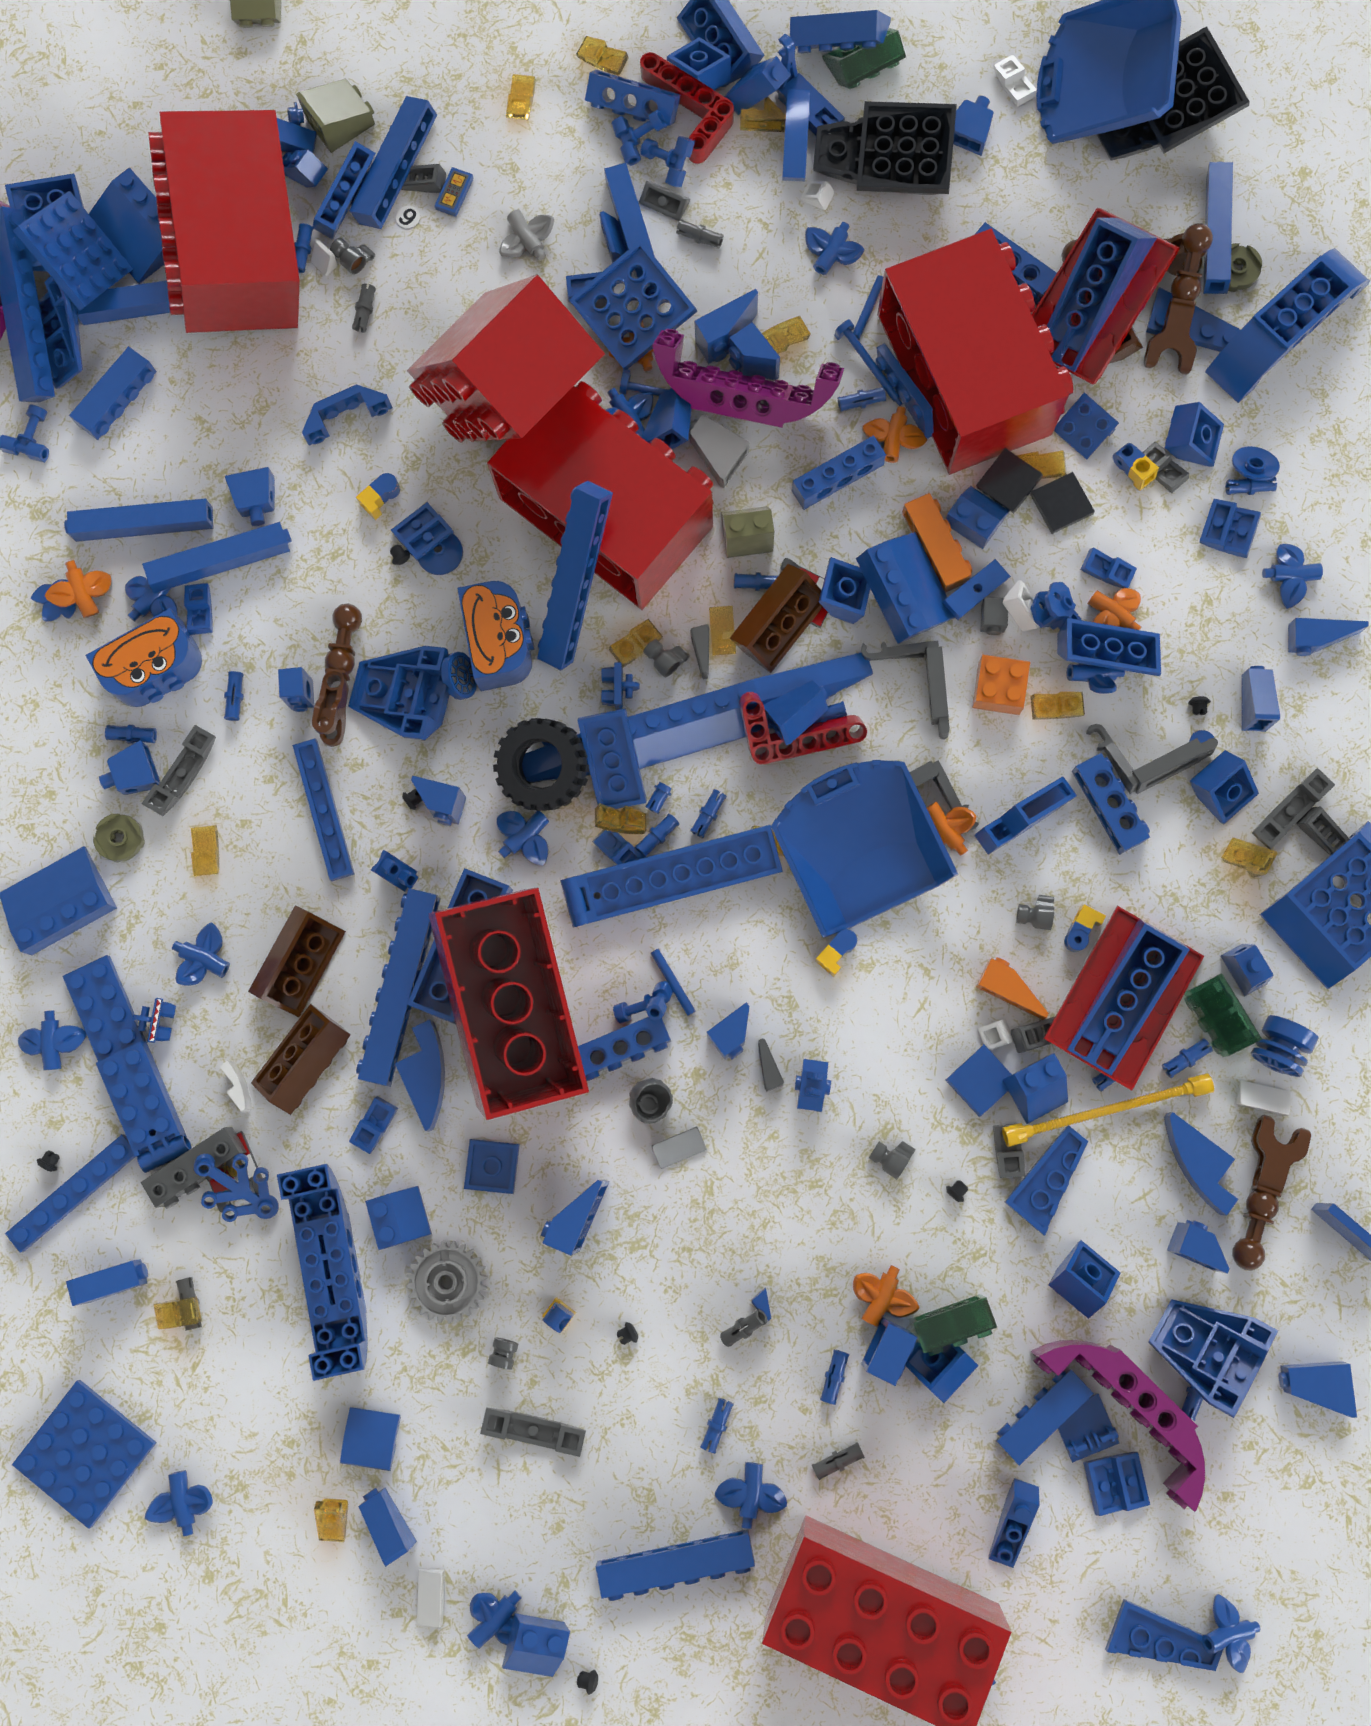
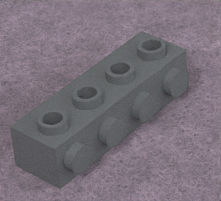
M224 1127L140 1183L155 1208L165 1207L168 1209L179 1202L178 1197L184 1193L189 1195L200 1188L199 1184L204 1180H213L209 1176H199L195 1173L194 1162L197 1156L201 1154L211 1155L215 1160V1167L220 1170L225 1166L232 1167L234 1156L245 1154L247 1151L233 1127ZM207 1165L200 1166V1169L207 1170L209 1168Z

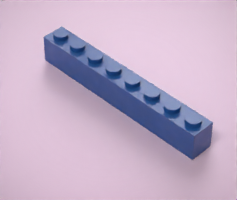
M1 206L0 297L18 398L20 402L39 403L55 397L30 251L13 231L24 222L23 210Z
M590 481L576 486L571 492L570 499L572 501L565 519L567 524L561 538V552L556 560L557 570L551 583L553 588L551 597L547 602V615L542 624V638L538 643L539 652L537 659L560 671L574 661L613 492Z
M408 888L407 894H403L401 900L403 911L401 917H397L394 931H397L395 941L392 940L388 949V955H390L389 963L384 965L382 971L384 982L382 988H378L375 1001L378 1002L376 1012L373 1011L369 1020V1026L372 1027L369 1036L366 1035L363 1042L364 1057L363 1060H359L356 1068L359 1080L388 1087L392 1085L396 1069L395 1063L398 1062L412 1009L407 1003L422 970L432 933L428 913L438 910L441 899L436 894Z

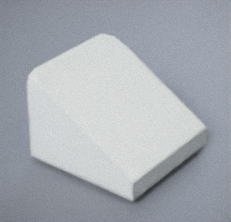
M809 180L800 199L814 207L826 210L834 195V190L828 181Z
M316 240L311 262L320 272L327 276L338 266L334 254L320 240Z
M1005 1019L978 1028L983 1044L990 1051L1014 1042Z

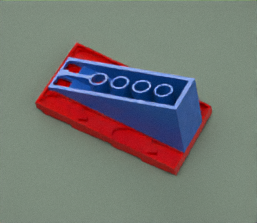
M1096 208L1032 313L1037 327L1045 324L1051 332L1054 351L1050 355L1054 364L1059 367L1065 366L1075 376L1092 385L1096 384L1114 354L1120 348L1138 315L1144 309L1158 283L1161 282L1180 247L1102 208Z
M1117 905L1049 1026L1044 1039L1132 1091L1200 966L1204 955Z

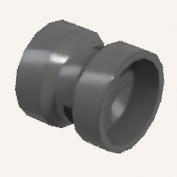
M495 1337L493 1341L494 1351L489 1356L488 1364L512 1370L514 1364L513 1354L517 1352L519 1344L508 1339Z

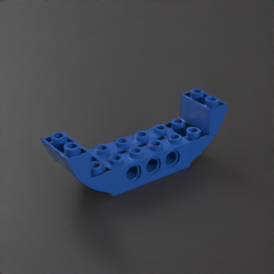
M1333 248L1314 260L1260 309L1224 347L1206 369L1205 373L1239 403L1255 389L1261 378L1349 297L1353 299L1368 286L1370 280L1338 250Z
M328 1164L277 1174L281 1200H289L315 1352L308 1355L312 1379L315 1381L364 1370L368 1346L367 1311L350 1217L337 1179Z

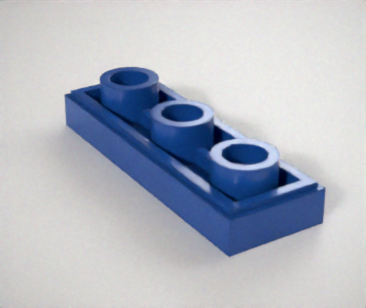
M994 559L942 603L959 620L1011 576Z

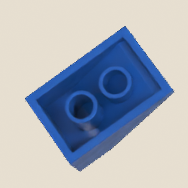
M756 289L694 321L695 343L708 365L714 361H722L730 353V337L749 325L757 316L758 291Z

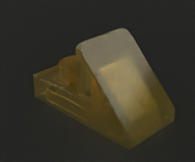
M768 96L764 98V110H757L755 108L741 109L740 130L785 132L786 115Z
M1232 837L1221 858L1225 863L1246 869L1250 876L1254 878L1267 874L1278 853L1274 850Z
M326 1498L323 1501H316L314 1514L319 1540L344 1542L348 1500Z

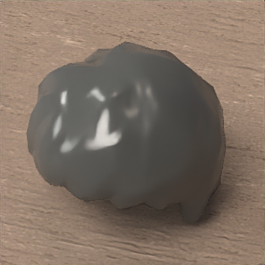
M650 1078L637 1082L629 1093V1106L632 1113L643 1123L652 1124L666 1117L673 1104V1095L670 1088L659 1079Z

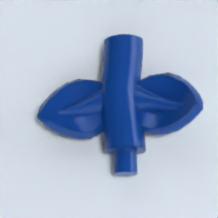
M842 222L839 227L834 228L831 235L823 229L807 227L805 231L806 245L811 253L819 256L813 265L816 272L826 275L836 261L843 265H850L856 262L864 253V248L861 244L846 241L848 238L847 231L850 227L848 223Z
M615 388L609 390L607 393L611 398L609 403L612 408H608L606 411L611 415L617 409L627 413L639 427L636 434L642 437L645 429L641 421L647 419L651 413L653 394H637L627 401L623 394L619 395Z
M1280 544L1276 551L1279 565L1264 568L1262 570V577L1282 582L1280 596L1283 605L1288 609L1297 605L1305 597L1307 592L1306 581L1321 580L1323 567L1321 563L1303 565L1304 553L1300 548L1291 544Z
M136 576L126 583V595L131 600L136 601L131 606L133 610L127 615L134 622L140 616L145 617L149 612H151L153 617L169 608L177 616L178 612L175 601L166 596L170 589L153 593L147 578L143 576Z
M1078 663L1067 666L1066 676L1069 681L1088 682L1090 690L1095 693L1108 694L1117 690L1114 681L1117 677H1124L1125 671Z
M506 811L497 817V826L500 832L508 838L503 841L504 846L498 851L499 854L506 858L510 853L515 854L521 849L523 856L527 860L543 866L548 857V844L538 834L549 823L547 817L541 811H536L526 822L525 818L516 811Z
M212 922L200 930L196 937V945L189 942L184 944L178 941L174 942L172 950L178 952V957L185 959L176 971V983L184 986L196 985L203 980L207 970L220 978L226 975L230 963L216 955L222 947V936L219 929Z
M44 1011L45 1021H41V1030L31 1028L24 1031L18 1037V1044L21 1050L32 1056L41 1053L43 1070L62 1069L59 1052L70 1053L76 1050L83 1043L87 1034L85 1030L76 1026L65 1025L59 1027V1020H55V1011Z
M745 1462V1482L742 1479L732 1477L722 1482L715 1491V1497L723 1505L730 1508L740 1507L739 1516L743 1517L742 1528L752 1529L753 1519H757L758 1509L764 1513H776L787 1507L786 1497L777 1485L762 1483L763 1464Z
M182 1470L168 1475L170 1493H161L153 1499L145 1513V1520L154 1523H167L175 1518L177 1527L182 1528L184 1537L193 1534L192 1524L195 1523L194 1515L206 1513L211 1508L213 1499L208 1488L203 1485H195L188 1489L187 1471Z
M514 1590L509 1597L504 1595L500 1601L491 1593H478L472 1598L470 1602L471 1616L481 1623L467 1637L478 1649L494 1635L500 1643L507 1645L514 1618L512 1614L517 1610L516 1604L522 1598L521 1595Z
M1217 1594L1213 1601V1616L1218 1628L1202 1636V1645L1209 1654H1214L1226 1647V1656L1231 1667L1239 1673H1244L1251 1655V1648L1247 1641L1254 1639L1255 1633L1260 1632V1625L1256 1621L1250 1623L1248 1620H1243L1239 1622L1240 1616L1236 1607L1225 1597Z

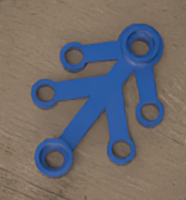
M201 1154L196 1157L194 1171L197 1175L209 1176L229 1189V1191L215 1193L213 1191L205 1192L201 1199V1204L204 1208H213L216 1203L245 1199L251 1204L242 1206L226 1205L222 1211V1218L227 1222H232L236 1220L237 1216L256 1214L259 1218L269 1219L277 1214L279 1203L275 1197L269 1195V1172L266 1168L259 1167L254 1171L253 1180L258 1184L259 1195L250 1190L247 1171L248 1157L245 1154H237L233 1158L232 1165L237 1170L238 1182L216 1168L215 1160L211 1155ZM243 1160L245 1164L238 1165L236 1161ZM207 1165L209 1168L207 1170L200 1169V1166ZM263 1173L265 1177L260 1179L256 1175ZM211 1197L214 1201L206 1202L205 1198ZM267 1205L270 1209L263 1210L261 1207ZM233 1211L235 1214L228 1216L226 1212Z

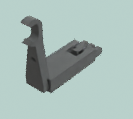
M883 641L881 644L882 651L879 653H868L866 651L867 646L863 643L861 654L864 659L869 661L924 658L925 655L931 724L938 725L940 739H947L950 731L943 651L942 646L939 647L938 641L887 647Z
M1093 724L1089 726L1086 732L1088 735H1091L1093 732L1100 734L1104 742L1098 744L1097 751H1105L1129 794L1133 792L1139 794L1199 763L1201 760L1211 756L1218 745V740L1215 738H1210L1203 743H1200L1198 738L1134 770L1102 725Z
M939 760L933 763L929 761L910 772L916 787L933 778L951 810L955 807H969L967 804L961 805ZM975 822L970 830L975 829L979 823Z

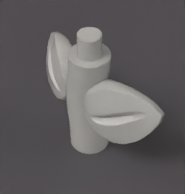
M519 209L512 211L507 216V220L514 233L502 241L499 249L500 255L515 258L521 256L527 250L531 256H536L539 261L543 260L546 255L543 252L544 246L541 241L545 240L551 233L554 218L550 215H538L527 224Z

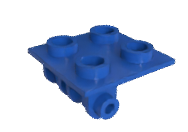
M1084 392L1057 423L1054 431L1087 460L1101 443L1113 434L1119 422Z
M1099 1394L1091 1396L1058 1428L1072 1463L1119 1444V1435L1110 1422Z

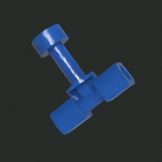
M659 110L649 114V121L637 129L630 127L628 120L623 116L617 117L611 122L615 136L622 141L623 145L620 150L624 161L630 166L637 164L641 160L637 145L641 143L640 137L653 129L660 131L666 127V121Z
M678 136L675 149H671L668 152L659 148L657 141L647 138L643 141L640 152L643 157L648 159L658 157L665 160L666 166L669 167L665 183L675 187H682L686 174L683 166L686 157H691L695 141L687 137Z
M30 404L26 415L30 418L24 434H18L17 438L1 435L0 450L17 456L19 453H24L30 459L45 463L49 456V449L45 445L37 444L33 436L38 422H44L47 411L39 406Z
M667 981L657 983L652 996L649 994L644 995V1001L629 1006L626 1002L614 1005L613 1012L617 1022L621 1024L630 1021L631 1015L645 1010L650 1020H660L667 1009L666 1003L670 1001L673 993Z

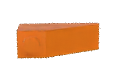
M998 957L995 960L991 958L987 962L976 988L1041 1020L1046 1019L1049 1013L1017 972L1009 967L1010 963Z

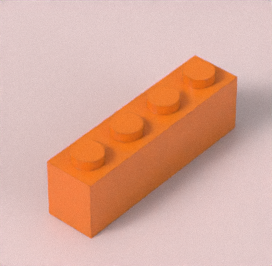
M928 493L905 503L902 514L912 533L916 532L946 593L970 580L973 571L970 562L964 560L961 554L962 548L957 539L954 540L950 533L952 530L948 520L943 519L940 513L941 507L938 500L933 499L931 494Z

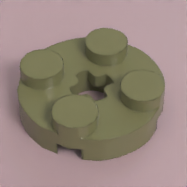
M1240 243L1231 244V281L1228 289L1230 292L1251 287L1260 275L1262 258L1257 250L1249 245L1244 247L1239 246ZM1233 263H1236L1237 265L1242 264L1243 267L1241 271L1234 269Z
M110 814L104 817L97 824L95 837L93 836V843L97 852L104 858L114 862H123L133 858L145 844L141 825L134 818L127 815ZM117 832L124 834L121 843H114L113 841L116 838L115 834Z

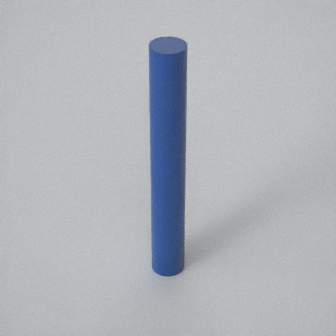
M877 276L853 333L858 340L861 338L882 289L883 276Z
M659 948L651 952V956L669 983L687 1016L696 1012Z

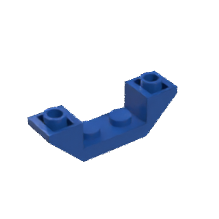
M356 384L314 403L302 431L309 446L323 442L325 438L330 437L323 420L333 419L343 411L357 408L361 403L365 402L371 417L386 414L388 410L393 408L387 394Z

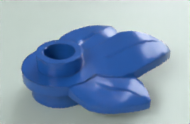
M65 579L57 580V581H55L53 584H55V583H57V582H60V581H66V582H68V580H65ZM51 584L41 585L32 594L31 599L33 601L43 604L42 619L44 621L56 620L61 614L65 618L70 619L76 610V603L68 607H59L46 599L45 594L52 586Z

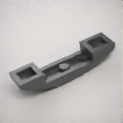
M194 725L182 743L184 748L159 785L154 784L141 804L164 816L183 796L197 776L212 749L216 737Z
M1316 768L1254 829L1252 834L1269 850L1272 849L1335 784L1320 769Z
M486 1407L480 1434L504 1440L505 1438L580 1457L586 1430L537 1416Z

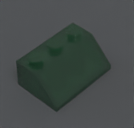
M888 28L884 43L876 44L875 48L865 49L862 48V45H856L853 50H840V47L822 55V58L837 83L852 89L861 84L860 81L866 78L877 77L880 75L881 70L896 67L900 64V60L906 58L899 30Z
M1222 973L1208 978L1185 992L1186 998L1184 1000L1186 1005L1197 1014L1200 1028L1203 1032H1208L1212 1039L1211 1046L1218 1055L1221 1054L1222 1057L1230 1056L1262 1040Z
M980 1294L908 1319L914 1335L918 1337L917 1342L923 1353L928 1352L929 1356L943 1352V1347L953 1344L954 1347L968 1343L967 1338L977 1335L979 1339L993 1334L992 1329L997 1328L987 1297Z

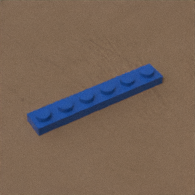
M314 738L292 745L330 881H335L355 875L318 741Z
M121 1134L5 1233L20 1253L25 1252L135 1158L126 1135Z

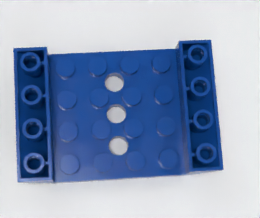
M1369 821L1353 833L1347 842L1289 892L1278 898L1259 914L1326 989L1331 988L1347 977L1371 957V925L1367 921V917L1371 913V823ZM1335 876H1339L1344 880V887L1342 889H1338L1333 885V878ZM1352 895L1360 897L1361 906L1359 908L1351 905L1350 897Z

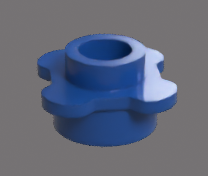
M294 102V107L287 108L288 120L290 123L300 126V123H304V115L302 109H298L297 102Z

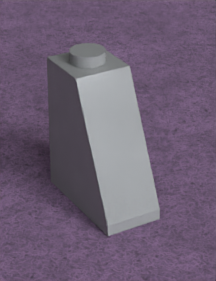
M702 414L698 420L695 419L690 425V442L718 484L725 488L749 453V442Z

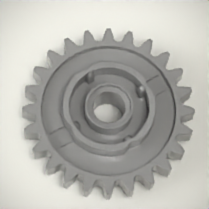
M442 1241L439 1248L436 1243H433L432 1251L427 1248L423 1249L424 1257L420 1255L415 1256L418 1264H410V1268L414 1270V1273L406 1276L412 1279V1283L406 1285V1288L413 1289V1292L408 1298H416L413 1307L420 1305L422 1308L419 1314L422 1315L428 1312V1320H432L437 1316L438 1323H442L444 1317H446L448 1324H450L455 1316L458 1321H461L463 1319L462 1313L467 1316L471 1315L470 1307L474 1309L479 1308L476 1299L483 1300L485 1298L480 1291L488 1288L482 1284V1281L487 1279L488 1276L481 1275V1271L486 1266H478L481 1257H472L474 1249L466 1252V1244H462L457 1248L456 1241H452L450 1247H448L447 1242ZM444 1275H449L453 1279V1285L450 1289L444 1288L441 1284V1279Z

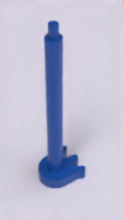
M850 319L846 320L837 327L834 336L837 340H840L843 335L846 336L893 402L901 406L903 403L899 399L900 396L851 331L854 330V324Z
M623 369L619 389L620 394L626 395L627 391L631 390L660 396V394L668 390L630 382L631 371Z

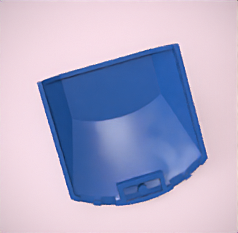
M1101 0L1064 13L1058 21L1061 25L1055 36H1050L1048 41L1050 48L1047 56H1043L1036 93L1037 110L1041 115L1040 124L1047 134L1046 137L1052 144L1105 133L1157 119L1173 107L1182 19L1177 0Z
M872 760L861 763L856 762L829 771L804 786L791 801L789 800L785 804L784 809L771 825L823 938L861 924L931 891L959 875L905 762Z

